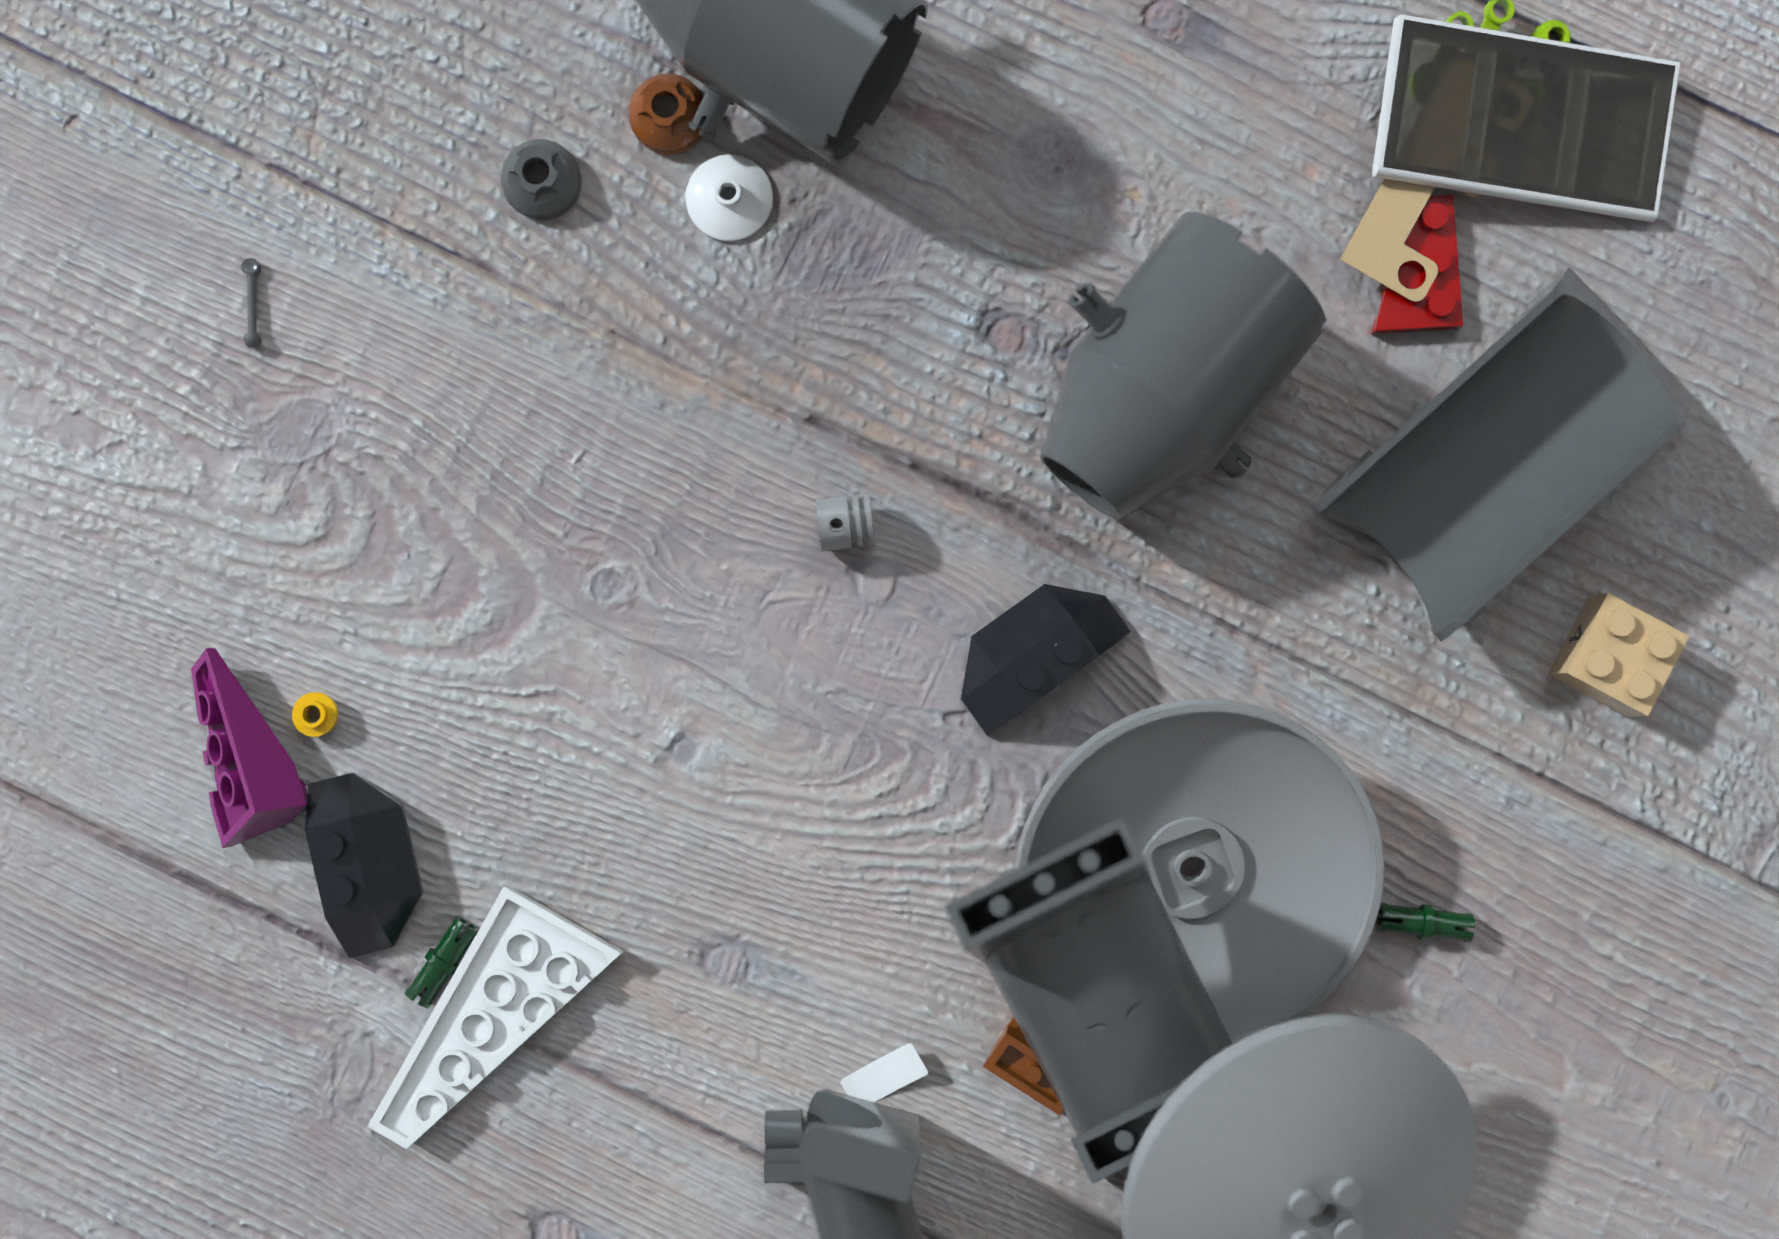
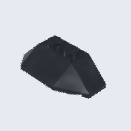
M1043 584L971 636L961 701L984 733L988 735L1092 662L1131 631L1105 595Z
M356 773L309 783L305 834L327 923L349 958L394 947L424 893L403 805L366 782Z

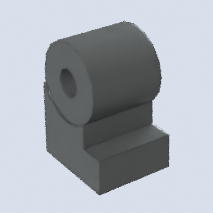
M765 1111L764 1183L804 1182L798 1162V1148L802 1133L805 1130L803 1111Z

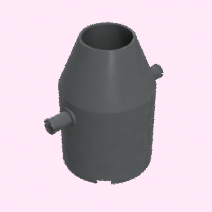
M635 0L687 74L704 84L705 94L693 119L689 123V127L693 131H697L700 128L699 134L701 136L714 139L729 105L737 104L834 165L844 161L857 148L860 141L856 140L854 136L866 122L873 126L901 81L921 38L922 32L915 28L918 16L920 15L925 19L928 15V3L925 0Z
M1199 212L1182 214L1110 304L1090 282H1086L1074 290L1080 295L1081 300L1073 294L1070 295L1068 300L1069 306L1075 309L1091 327L1070 353L1040 459L1049 471L1072 492L1098 511L1114 519H1120L1210 470L1217 464L1225 470L1230 478H1237L1243 475L1246 470L1242 468L1238 461L1240 460L1246 467L1250 468L1252 459L1235 441L1324 332V329L1321 328L1327 321L1324 310L1302 279L1269 249L1265 248L1260 255L1238 240L1243 231L1207 214Z

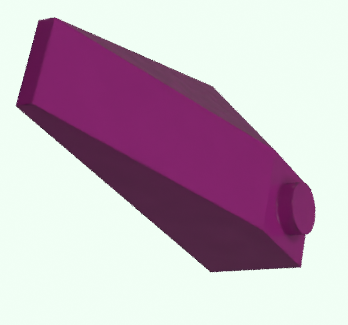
M206 648L192 666L191 673L198 721L201 725L208 726L209 731L207 750L203 751L204 764L213 765L217 791L209 792L210 806L222 848H227L290 823L307 806V789L303 780L298 777L294 762L216 648Z

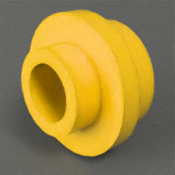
M311 692L301 696L296 701L292 710V720L299 732L310 737H320L331 732L336 726L339 716L335 701L330 696L319 692ZM313 706L320 710V718L315 723L308 719V711Z

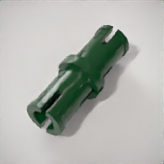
M1380 903L1378 913L1383 914L1385 918H1376L1377 930L1379 932L1388 931L1417 935L1419 940L1430 941L1432 937L1471 942L1474 936V932L1467 931L1466 928H1475V919L1472 913L1434 910L1433 906L1421 904L1419 908Z
M460 916L454 917L452 924L437 947L429 949L425 955L427 962L411 985L405 990L404 993L410 1000L414 1002L422 988L426 986L427 989L420 997L418 1005L425 1008L431 1006L433 999L448 976L454 975L459 966L458 961L478 933L479 929L474 924L470 923L459 938L457 936L467 920Z

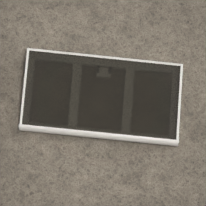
M1400 14L1393 22L1372 176L1654 222L1659 211L1680 62Z

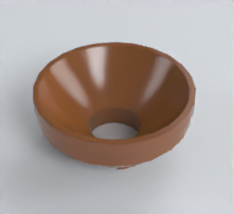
M660 74L644 81L634 92L629 106V121L638 141L645 148L662 155H676L693 148L703 137L699 134L700 128L697 131H693L689 127V123L702 101V92L692 81L676 74ZM663 95L673 96L679 102L677 112L668 118L659 117L653 112L654 102Z

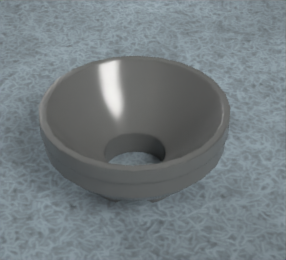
M534 139L522 143L509 153L502 167L501 184L506 199L518 213L533 220H550L565 214L574 206L582 188V175L574 156L566 148L554 141ZM535 161H542L549 166V176L540 184H530L524 177L526 167Z

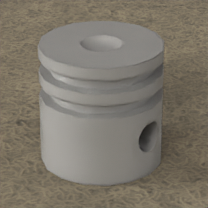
M864 493V498H859L858 494H852L853 499H847V495L816 498L817 521L822 552L851 549L853 544L858 543V548L864 547V542H869V546H875L869 493ZM835 518L840 519L843 525L835 528L831 525V520Z

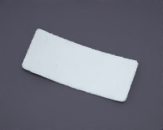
M908 1043L848 1075L840 1083L847 1095L876 1102L892 1092L928 1075V1070L913 1044Z

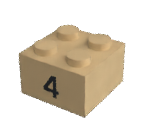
M1610 593L1590 596L1587 598L1548 675L1626 717L1649 716L1690 636Z

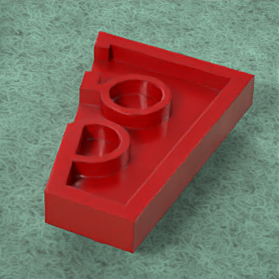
M1453 195L1430 196L1404 244L1434 261L1438 267V274L1425 298L1418 302H1413L1383 285L1380 296L1382 299L1377 318L1374 319L1371 334L1453 330L1463 326ZM1407 261L1400 266L1398 279L1404 287L1416 289L1423 285L1426 279V272L1420 263Z

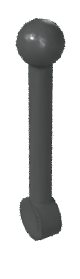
M246 258L241 264L242 271L247 275L248 332L244 335L243 340L247 347L254 349L259 347L262 341L261 336L257 333L256 276L261 272V265L254 258Z

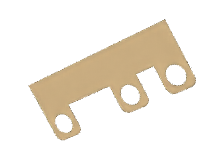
M1455 50L1394 162L1456 172V165L1462 157V138L1465 132L1474 66L1473 60ZM1493 72L1487 121L1506 132H1513L1518 129L1531 105V96L1525 90ZM1499 92H1511L1519 101V111L1511 119H1501L1492 110V100ZM1485 107L1470 115L1468 127L1475 114L1484 119ZM1466 142L1464 157L1473 156L1479 159L1480 150ZM1482 151L1480 162L1483 165L1484 173L1478 183L1488 184L1495 171L1496 163L1491 156ZM1392 164L1390 167L1392 169L1459 179L1456 173ZM1384 179L1340 260L1413 302L1423 300L1438 274V267L1434 261L1406 246L1404 243L1435 187ZM1463 192V193H1465V194H1467L1468 196H1471V197H1477V196L1480 195V194H1474V193ZM1416 261L1424 267L1426 279L1419 288L1408 289L1400 283L1398 270L1404 262Z

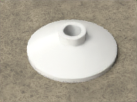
M739 155L717 156L700 165L691 176L686 190L687 210L693 223L705 235L719 241H740L757 233L767 222L773 207L772 186L763 169L752 160ZM726 187H732L736 190V195L730 200L722 199L720 193Z

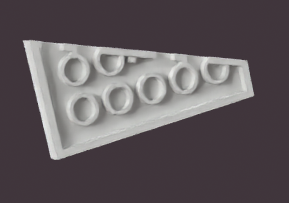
M508 885L504 886L367 1127L405 1149L409 1148L624 951Z

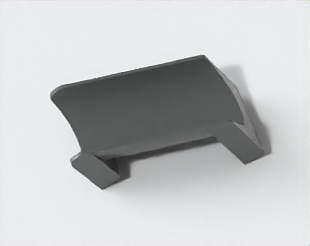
M1569 267L1534 297L1509 331L1374 453L1371 450L1367 451L1340 474L1315 502L1313 507L1320 514H1335L1355 523L1375 538L1395 558L1412 580L1426 606L1431 623V631L1440 641H1443L1469 621L1476 612L1673 438L1684 425L1693 397Z
M1123 817L944 906L965 951L987 965L1077 1134L1071 1141L1092 1184L1129 1167L1140 1140L1167 1099L1204 1063L1225 1048L1233 1045L1153 885L1146 860Z
M828 1089L817 1090L810 1101L807 1113L808 1126L802 1133L798 1148V1162L820 1239H923L910 1194L921 1155L919 1114Z

